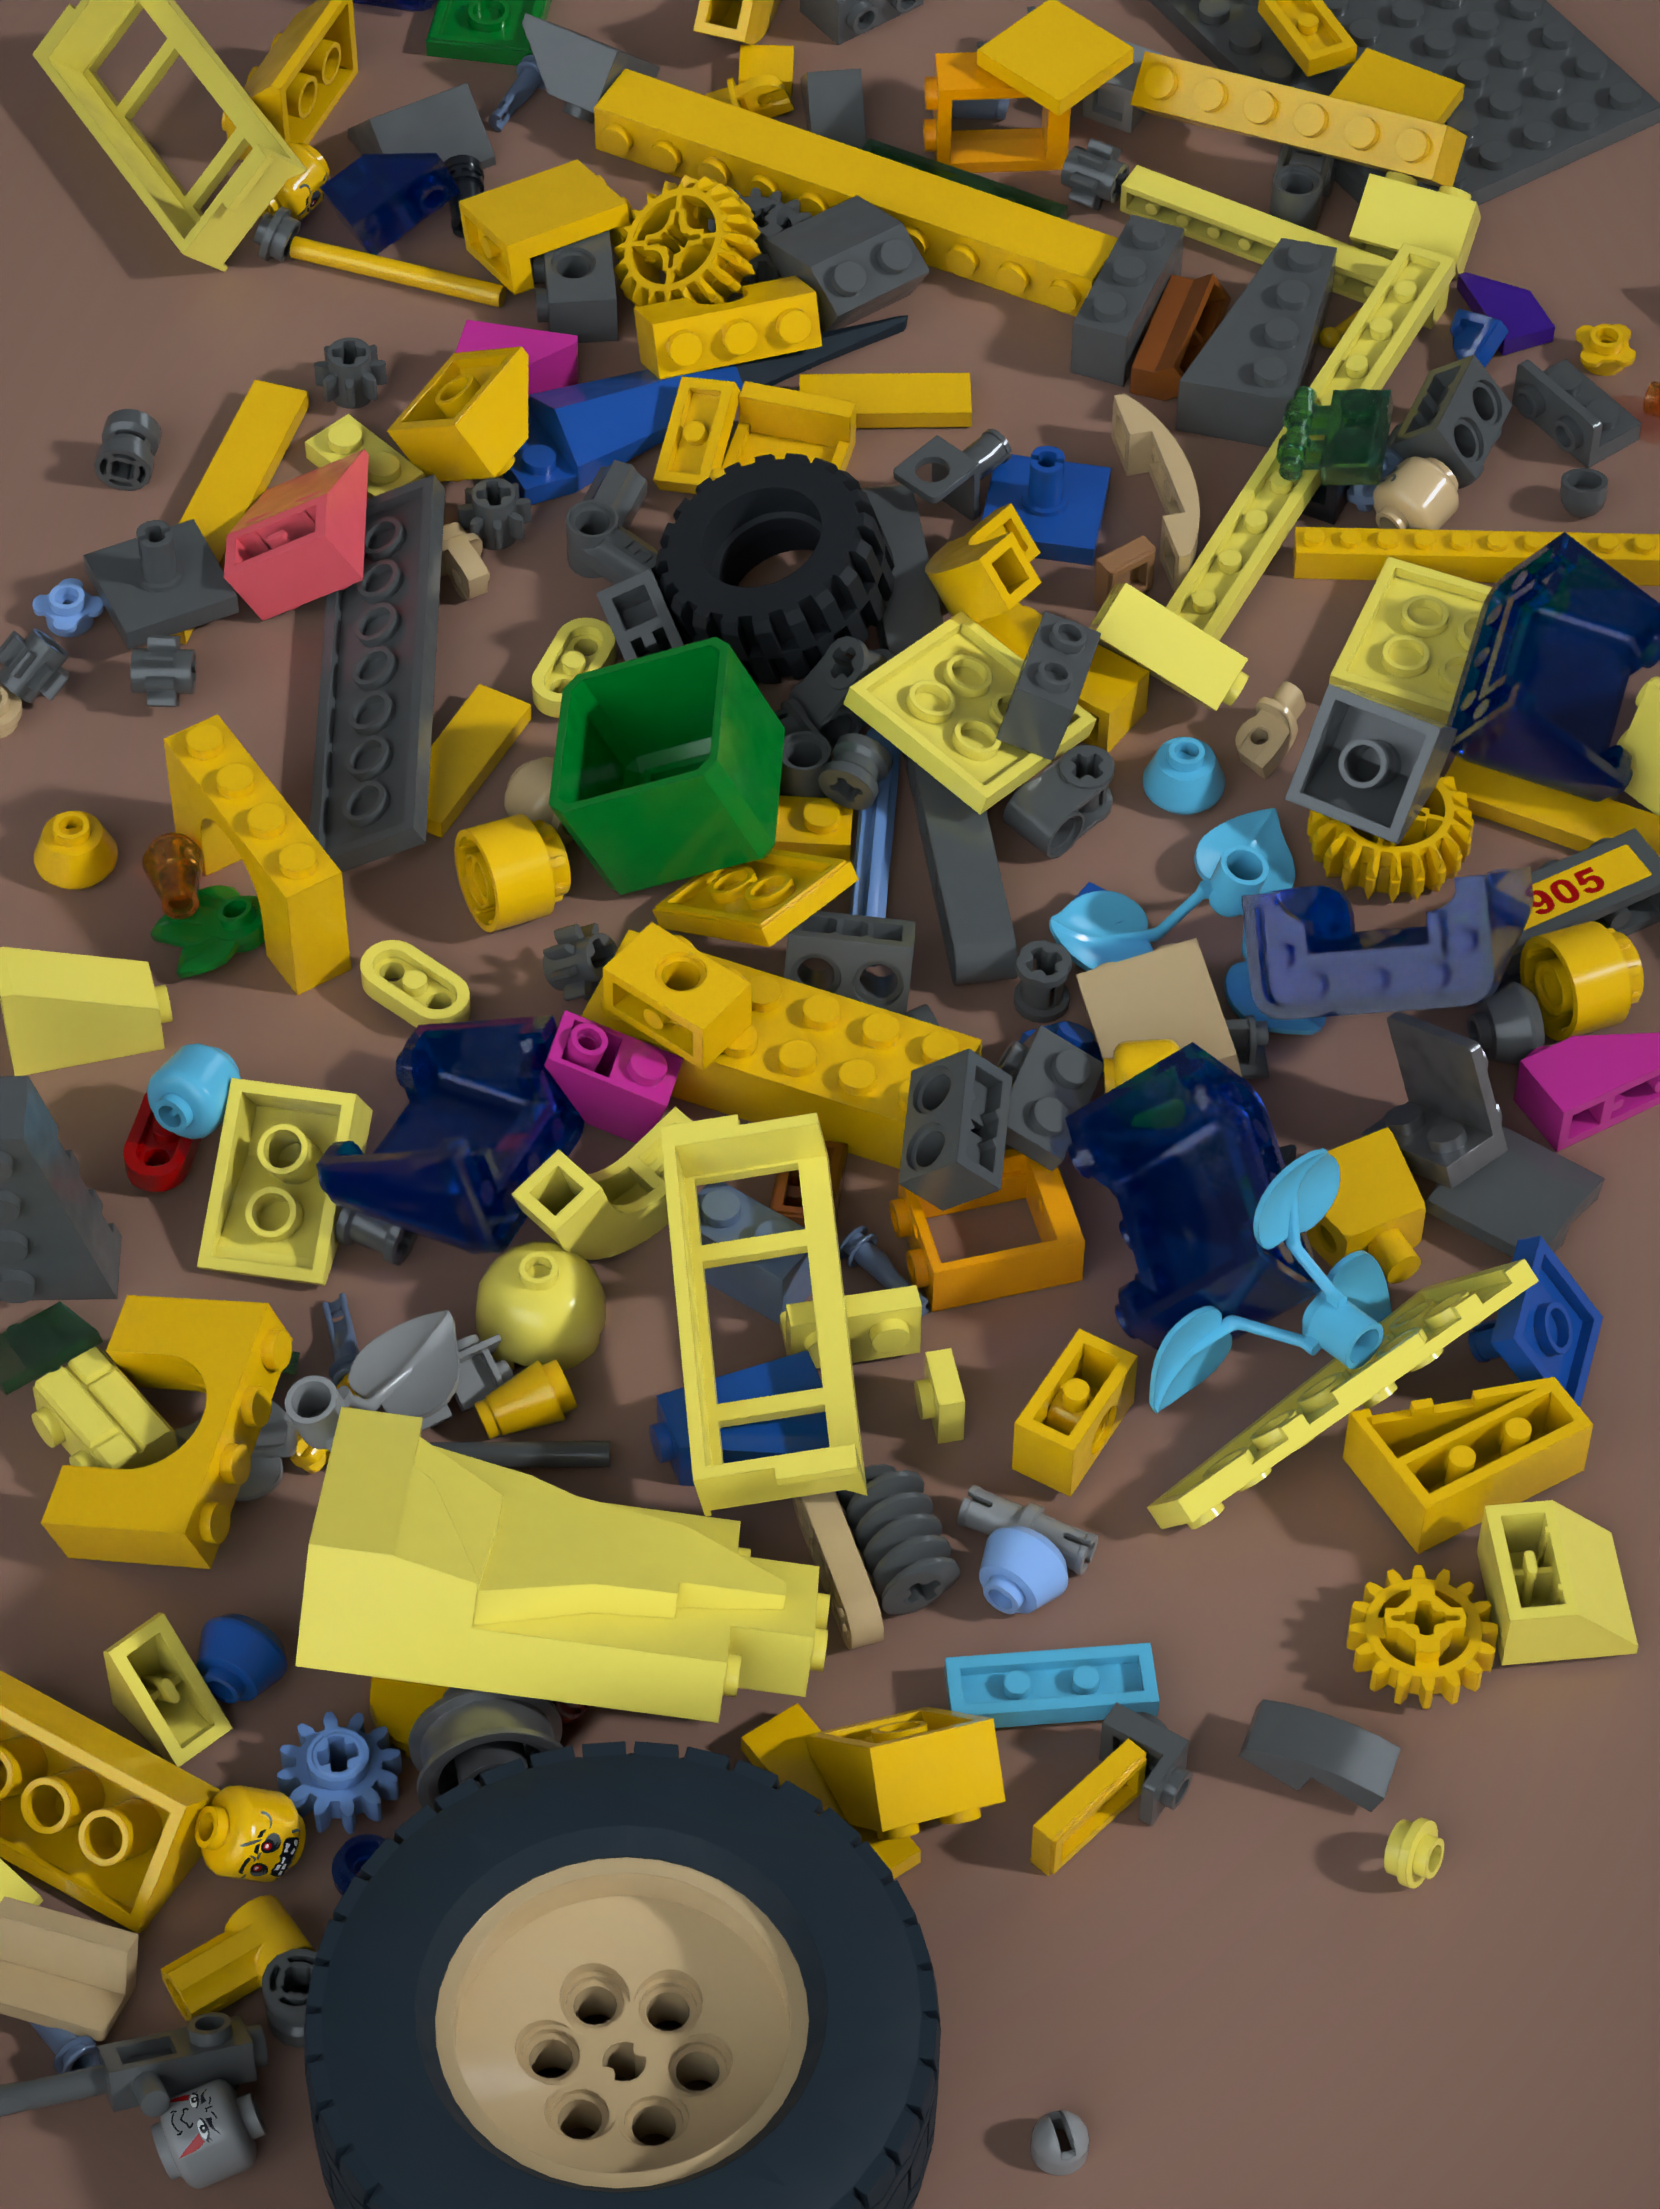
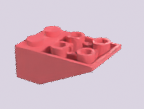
M365 449L265 490L227 534L224 579L262 621L286 611L295 610L303 604L335 591L346 589L352 584L363 580L369 454Z

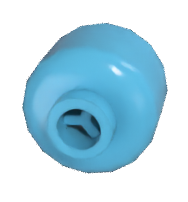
M199 1043L182 1046L149 1080L147 1086L148 1103L156 1120L164 1129L178 1136L189 1139L207 1137L224 1121L231 1078L241 1079L239 1069L235 1061L219 1048Z

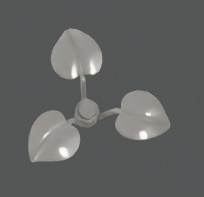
M448 1310L416 1317L388 1330L367 1344L353 1361L348 1376L349 1385L356 1395H353L347 1386H341L337 1390L334 1383L328 1378L312 1375L298 1380L291 1386L285 1398L286 1412L277 1403L272 1401L269 1421L261 1428L251 1456L249 1477L240 1486L235 1501L257 1499L270 1493L279 1485L283 1476L282 1458L291 1457L296 1453L299 1433L309 1446L317 1449H328L331 1452L341 1407L377 1411L382 1406L386 1413L422 1417L423 1419L441 1410L455 1394L461 1371L455 1321ZM201 1419L174 1430L176 1432L178 1449L191 1437Z

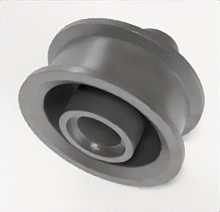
M450 1687L444 1693L442 1699L435 1702L419 1716L409 1735L410 1757L414 1766L420 1772L417 1780V1794L421 1807L423 1808L427 1804L434 1810L435 1798L471 1777L479 1787H482L480 1784V1773L518 1758L522 1759L526 1768H531V1754L563 1748L559 1743L562 1736V1721L556 1705L550 1700Z

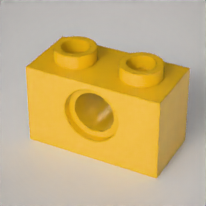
M653 922L645 927L602 968L604 1009L702 1071L752 1024L751 983L735 968L719 964L698 951L685 937L672 935Z
M1079 1328L1014 1423L1012 1469L1071 1497L1134 1403L1138 1356Z

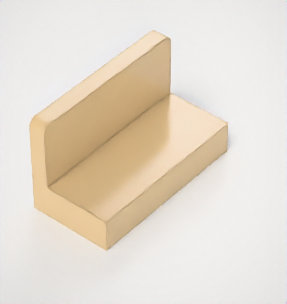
M4 1896L0 1903V2014L45 2027L63 2029L77 2036H88L93 2038L94 2041L105 2040L136 1989L139 1934Z

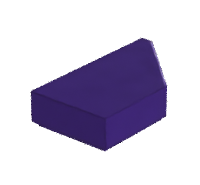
M1468 272L1458 274L1457 290L1471 311L1499 319L1508 329V334L1498 347L1502 356L1553 341L1555 326L1530 290Z

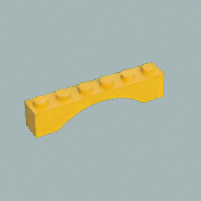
M1148 51L1144 52L1130 105L1154 116L1198 127L1271 141L1385 173L1389 171L1399 172L1413 177L1418 182L1437 187H1453L1467 135L1445 124Z

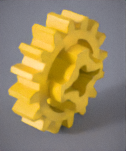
M1414 1565L1411 1579L1403 1580L1399 1573L1391 1569L1387 1571L1384 1589L1370 1581L1365 1585L1363 1602L1354 1601L1351 1608L1346 1646L1347 1649L1355 1651L1353 1661L1355 1672L1372 1670L1369 1687L1372 1691L1376 1692L1390 1685L1395 1688L1394 1703L1401 1705L1410 1693L1419 1696V1702L1423 1709H1430L1433 1694L1441 1693L1452 1705L1458 1703L1461 1685L1474 1692L1480 1688L1483 1671L1491 1672L1493 1667L1498 1624L1489 1622L1492 1607L1489 1601L1472 1603L1475 1586L1473 1583L1468 1581L1461 1584L1458 1588H1454L1449 1585V1570L1443 1569L1436 1579L1432 1580L1426 1579L1422 1565Z

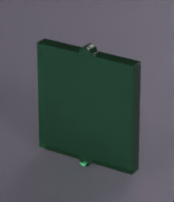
M61 1301L19 1324L9 1326L7 1331L0 1334V1390L5 1395H8L48 1372L57 1371L61 1368L62 1364L102 1343L99 1332Z

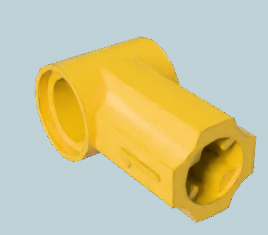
M264 1895L250 1900L241 1906L229 1918L223 1933L160 1970L163 1983L174 2005L185 2021H190L192 2018L204 2013L218 2012L262 1987V1976L265 1969L277 1955L293 1949H307L314 1952L315 1950L279 1899L273 1895Z

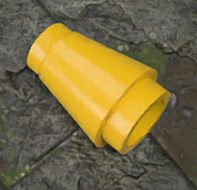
M557 1359L541 1365L539 1360L535 1361L486 1395L484 1399L473 1403L490 1440L499 1435L504 1436L565 1421L564 1413L578 1407Z

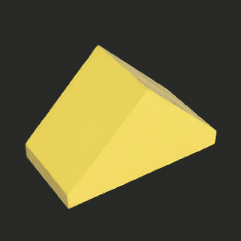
M157 1613L103 1651L113 1705L166 1761L180 1767L233 1729L164 1613Z

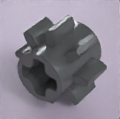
M1090 138L1087 149L1074 146L1064 162L1061 173L1062 185L1072 188L1068 200L1097 211L1101 209L1103 200L1110 203L1117 202L1121 196V185L1129 175L1128 164L1118 161L1122 150Z
M351 337L339 339L330 346L326 345L324 347L325 361L314 363L316 385L324 388L325 401H334L338 406L347 409L361 408L371 400L376 401L378 399L377 385L387 384L386 361L378 360L377 346L374 344L368 346L363 340Z
M487 478L478 482L473 488L467 487L465 489V504L458 506L459 523L464 530L470 529V533H475L480 537L483 548L502 550L511 546L516 539H525L524 524L532 522L530 499L519 498V485L517 483L511 484L501 478Z
M33 628L25 639L16 631H13L0 647V662L4 664L0 669V682L12 693L28 703H32L40 692L52 701L69 680L68 675L70 673L61 667L69 655L56 641L36 628Z
M148 636V648H133L130 668L132 692L147 693V707L179 706L180 694H194L195 650L180 649V636Z
M576 923L554 930V936L558 944L543 949V971L545 977L553 988L564 991V1000L571 1001L582 997L585 1000H590L603 977L602 968L614 957L618 948L608 935L599 933V927L596 923L582 927Z

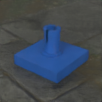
M1053 446L1037 447L1033 450L1031 457L1010 454L1012 455L1011 459L993 470L982 520L995 509L1012 503L1040 551V554L1035 558L1093 566L1110 487L1111 468L1066 462L1063 451Z
M1541 1235L1519 1239L1512 1262L1525 1259L1539 1281L1502 1306L1498 1311L1496 1319L1484 1320L1472 1328L1474 1332H1469L1468 1336L1470 1351L1478 1362H1489L1491 1359L1503 1358L1521 1382L1555 1377L1580 1407L1603 1316Z

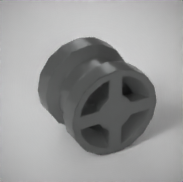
M846 733L839 737L832 751L834 761L825 764L818 778L819 787L835 803L854 810H865L872 806L879 793L877 782L886 779L893 765V760L888 750L878 741L866 735Z

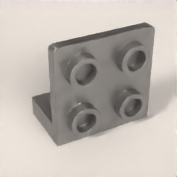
M1396 1011L1387 1017V1024L1408 1102L1389 1110L1383 1119L1363 1131L1362 1135L1364 1137L1389 1127L1411 1172L1453 1189L1508 1151L1501 1125L1503 1120L1502 1112L1495 1101L1487 1072L1488 1059L1477 1041Z

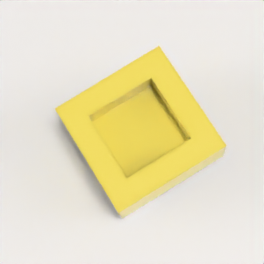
M947 1348L925 1352L924 1379L915 1380L914 1382L919 1417L921 1420H932L938 1444L964 1440L966 1401L952 1349Z

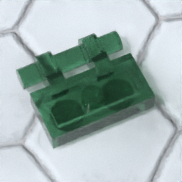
M1307 386L1297 388L1294 391L1293 399L1286 404L1283 423L1287 428V432L1279 439L1276 457L1280 463V476L1288 481H1295L1300 479L1303 470H1320L1322 485H1380L1393 412L1391 389L1333 390L1331 405L1318 406L1316 404L1317 394L1312 388ZM1309 435H1325L1324 440H1311Z

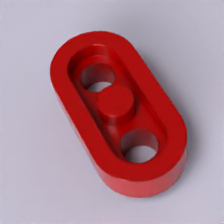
M147 1091L124 1145L123 1157L127 1177L133 1185L144 1191L162 1192L178 1186L187 1177L202 1138L189 1139L164 1129L156 1120L149 1106Z

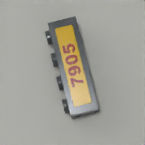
M1635 828L1613 838H1602L1581 852L1562 860H1551L1532 873L1511 882L1497 883L1485 893L1457 905L1450 904L1440 908L1433 915L1427 917L1421 958L1461 1008L1484 998L1507 982H1521V953L1525 943L1531 937L1588 921L1598 922L1606 928H1613L1615 931L1628 936L1660 922V857Z

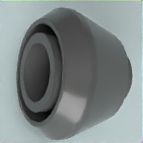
M1515 981L1507 982L1480 999L1476 1004L1475 1013L1468 1016L1467 1028L1469 1038L1480 1044L1487 1059L1490 1061L1519 1066L1520 1060L1524 1059L1531 1051L1544 1046V1023L1538 1001L1529 988Z

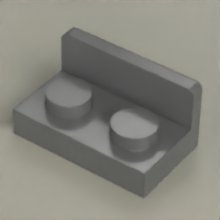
M1567 359L1544 371L1530 360L1518 364L1512 404L1517 407L1518 411L1525 418L1532 420L1553 438L1562 450L1569 452L1586 468H1590L1639 440L1642 423Z

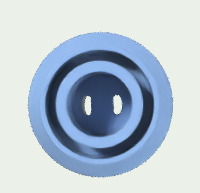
M1010 1526L994 1530L987 1538L979 1571V1580L986 1600L994 1608L1006 1614H1028L1063 1594L1068 1586V1572L1062 1553L1048 1538L1024 1526Z

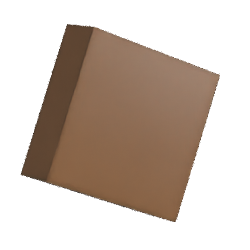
M1144 535L1096 559L1094 601L1100 607L1115 584L1126 582L1142 593L1153 588L1156 547Z

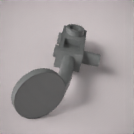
M211 2012L192 2018L188 2022L187 2027L98 2046L100 2065L28 2081L0 2084V2117L103 2094L107 2095L113 2112L140 2106L145 2115L158 2117L168 2110L171 2097L212 2080H225L235 2091L238 2089L239 2084L257 2081L256 2069L268 2066V2052L264 2033L260 2023L245 2026L240 2015L229 2017L223 2013Z

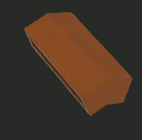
M1213 273L1197 279L1171 274L1131 367L1130 393L1161 401L1178 397L1179 380L1222 322L1231 301L1230 296Z

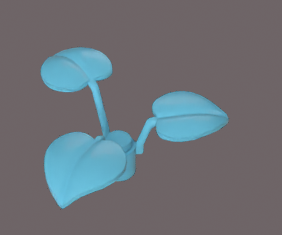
M1275 808L1258 810L1237 816L1218 825L1204 835L1194 853L1195 868L1203 880L1199 883L1196 891L1155 928L1147 929L1148 919L1146 913L1135 901L1124 894L1114 891H1094L1083 894L1071 901L1061 912L1052 916L1049 920V929L1056 943L1069 951L1072 961L1085 971H1089L1103 963L1118 962L1153 951L1149 942L1160 940L1204 899H1209L1211 908L1219 915L1224 917L1242 915L1244 917L1242 955L1246 961L1231 966L1224 980L1225 996L1232 1010L1241 1019H1245L1246 1015H1254L1255 1021L1266 1020L1268 1031L1274 1033L1313 1035L1320 1032L1325 1024L1326 1004L1324 995L1315 973L1307 962L1296 952L1284 946H1269L1261 951L1259 955L1254 948L1255 923L1260 911L1259 905L1271 904L1282 900L1288 895L1295 881L1293 857L1283 837L1278 813Z
M1323 1147L1294 1160L1272 1180L1260 1198L1253 1222L1254 1237L1261 1247L1269 1250L1285 1240L1288 1250L1322 1290L1316 1294L1315 1299L1304 1312L1302 1334L1236 1315H1228L1222 1319L1221 1312L1210 1305L1192 1311L1171 1328L1156 1353L1149 1392L1151 1410L1156 1414L1195 1388L1219 1367L1231 1350L1232 1336L1230 1333L1236 1330L1246 1331L1301 1347L1311 1356L1316 1355L1320 1349H1324L1349 1369H1357L1363 1366L1376 1353L1384 1334L1383 1327L1379 1322L1392 1313L1387 1282L1378 1261L1364 1250L1355 1251L1337 1262L1326 1276L1301 1244L1300 1233L1313 1228L1326 1215L1334 1203L1339 1190V1164Z

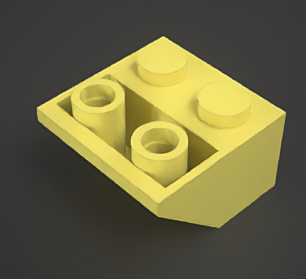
M1553 1500L1485 1506L1477 1546V1556L1487 1601L1492 1606L1490 1612L1492 1623L1498 1624L1496 1643L1501 1666L1637 1654V1638L1610 1531Z

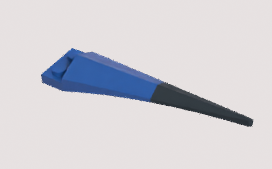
M908 315L821 332L822 347L661 380L647 369L529 394L528 439L514 454L515 462L513 466L502 477L511 484L517 483L519 485V498L530 499L531 505L576 493L593 482L600 467L609 466L614 460L626 463L664 441L681 376L732 381L737 384L740 391L745 381L773 386L822 363L903 332L907 327Z

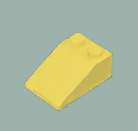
M231 1078L197 1267L202 1270L325 1286L339 1245L335 1236L336 1224L346 1200L357 1189L361 1177L373 1110L357 1094Z

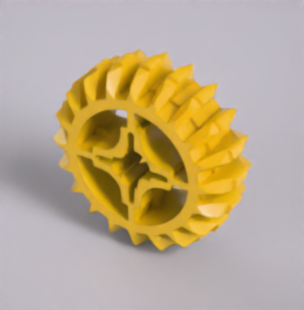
M684 175L679 186L665 180L662 194L659 196L646 192L647 204L642 210L631 209L634 217L631 226L619 228L626 241L613 249L617 259L620 260L615 266L614 271L622 282L620 288L623 290L625 297L633 302L635 307L686 297L699 304L727 303V298L732 293L743 294L740 284L743 277L756 275L749 261L762 254L758 244L755 242L761 232L757 228V223L752 220L755 215L751 212L750 206L739 198V195L731 187L724 186L722 183L719 184L714 179H709L706 176H703L698 181L696 178ZM709 219H715L716 232H711L708 229ZM659 270L666 273L665 284H660Z
M1454 776L1439 778L1435 789L1400 844H1395L1313 810L1309 811L1307 835L1309 836V843L1312 844L1311 850L1314 855V861L1323 863L1326 878L1341 877L1345 891L1356 886L1364 888L1367 900L1375 892L1387 893L1393 903L1399 893L1406 892L1412 898L1418 900L1424 891V887L1439 892L1442 884L1445 883V879L1456 878L1457 872L1461 869V864L1465 863L1466 856L1470 853L1474 820L1472 818V811L1468 810L1467 793L1457 791Z

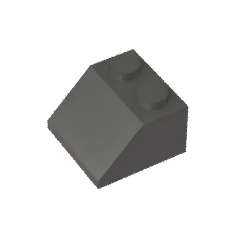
M858 195L763 241L765 249L782 278L796 275L816 291L821 332L844 328L909 296L930 272L903 223Z
M1328 684L1285 800L1395 844H1400L1435 789L1458 729L1349 686Z

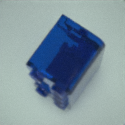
M1194 1042L1065 1117L1072 1144L1068 1147L1071 1161L1086 1179L1093 1177L1110 1189L1117 1198L1123 1217L1119 1222V1229L1125 1243L1133 1251L1139 1272L1135 1274V1280L1119 1288V1303L1115 1305L1117 1320L1130 1338H1138L1158 1351L1163 1339L1171 1328L1184 1316L1203 1306L1210 1305L1217 1308L1222 1314V1319L1228 1315H1236L1260 1323H1266L1321 1292L1320 1287L1288 1250L1285 1240L1269 1250L1264 1249L1257 1243L1253 1231L1257 1205L1268 1185L1285 1168V1164L1270 1117L1258 1093L1244 1078ZM1300 1233L1303 1248L1315 1261L1307 1233ZM1242 1330L1231 1332L1232 1341L1248 1332Z

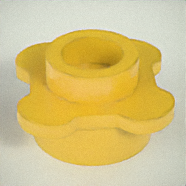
M1599 324L1595 327L1583 325L1576 330L1575 340L1582 345L1580 361L1583 367L1595 375L1611 376L1622 371L1624 367L1632 365L1636 358V352L1629 347L1628 341L1631 338V330L1622 324Z

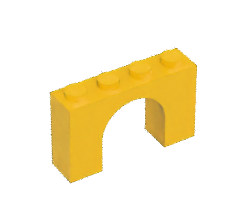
M216 714L164 738L176 838L205 876L240 860L243 861L253 882L261 908L266 956L295 994L298 996L350 971L351 961L341 870L221 717Z
M127 1295L106 1352L135 1387L189 1390L205 1393L206 1406L201 1421L191 1437L174 1453L154 1464L134 1469L62 1465L41 1524L68 1558L211 1569L219 1545L226 1539L229 1533L230 1514L240 1486L249 1477L251 1456L261 1428L269 1421L272 1410V1397L281 1372L288 1366L292 1355L293 1339L269 1303Z

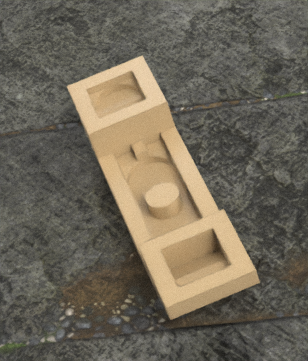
M1127 394L1114 395L1111 437L1127 476L1150 473L1166 515L1162 516L1159 558L1173 593H1175L1195 563L1197 556L1200 503L1196 481L1183 450L1165 425L1147 408Z

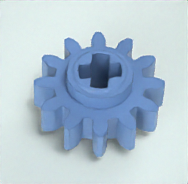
M330 1711L324 1715V1730L315 1732L309 1725L300 1723L297 1726L300 1747L295 1745L281 1746L280 1757L283 1769L277 1773L279 1792L285 1794L293 1801L301 1817L306 1816L310 1811H314L317 1832H324L330 1826L332 1818H341L345 1831L348 1834H352L356 1829V1815L365 1813L369 1819L380 1822L383 1819L380 1798L385 1800L399 1799L400 1790L397 1775L402 1772L400 1750L390 1748L389 1732L385 1726L373 1729L369 1734H366L363 1714L358 1712L350 1719L347 1727H339L336 1716Z

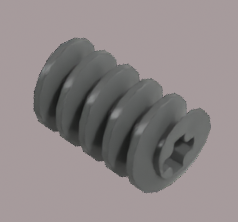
M886 1464L865 1467L867 1496L841 1490L839 1491L838 1500L846 1511L848 1525L855 1533L856 1545L864 1555L865 1567L873 1577V1587L881 1597L882 1609L888 1615H906L917 1612L927 1607L955 1584L960 1576L959 1565L953 1558H949L951 1546L945 1537L940 1536L942 1524L935 1515H932L933 1503L929 1496L923 1493L924 1481L922 1477L914 1471H896L893 1466Z

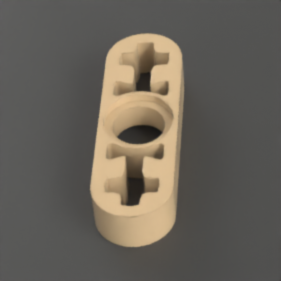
M836 1492L792 1498L796 1517L815 1566H820L819 1578L825 1594H830V1607L846 1647L849 1650L884 1641V1625L880 1607Z

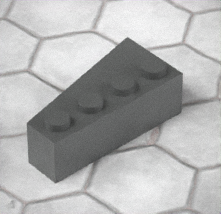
M0 1076V1301L24 1303L29 1300L117 1299L122 1236L114 1223L107 1224L102 1215L103 1203L94 1188L87 1189L79 1176L80 1164L73 1151H65L58 1139L59 1128L29 1076Z

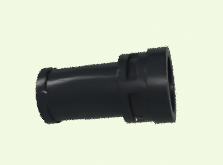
M456 155L442 163L439 175L444 196L450 205L453 233L460 238H464L458 201L484 192V171L482 163L477 158L470 155Z

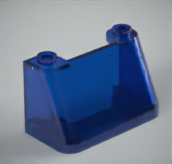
M1566 532L1559 535L1507 572L1498 580L1487 595L1481 608L1446 724L1458 729L1450 752L1462 761L1592 802H1600L1606 798L1613 799L1619 796L1628 786L1633 775V771L1630 768L1632 756L1622 746L1614 745L1610 747L1629 676L1642 667L1646 669L1651 668L1660 660V603Z
M1531 867L1498 869L1485 874L1454 877L1456 892L1451 901L1440 909L1426 912L1428 926L1355 932L1354 913L1351 902L1342 891L1333 886L1291 887L1243 895L1241 897L1250 991L1253 1002L1261 1013L1271 1019L1291 1020L1460 1007L1486 1001L1496 992L1532 912L1533 888Z
M553 1015L418 1025L396 1059L397 1080L405 1088L409 1104L372 1154L364 1155L360 1147L353 1141L334 1142L329 1146L316 1164L322 1190L339 1207L471 1254L502 1253L509 1246L528 1217L518 1207L511 1194L558 1149L568 1157L580 1140L584 1129L585 1121L544 1066L557 1030Z

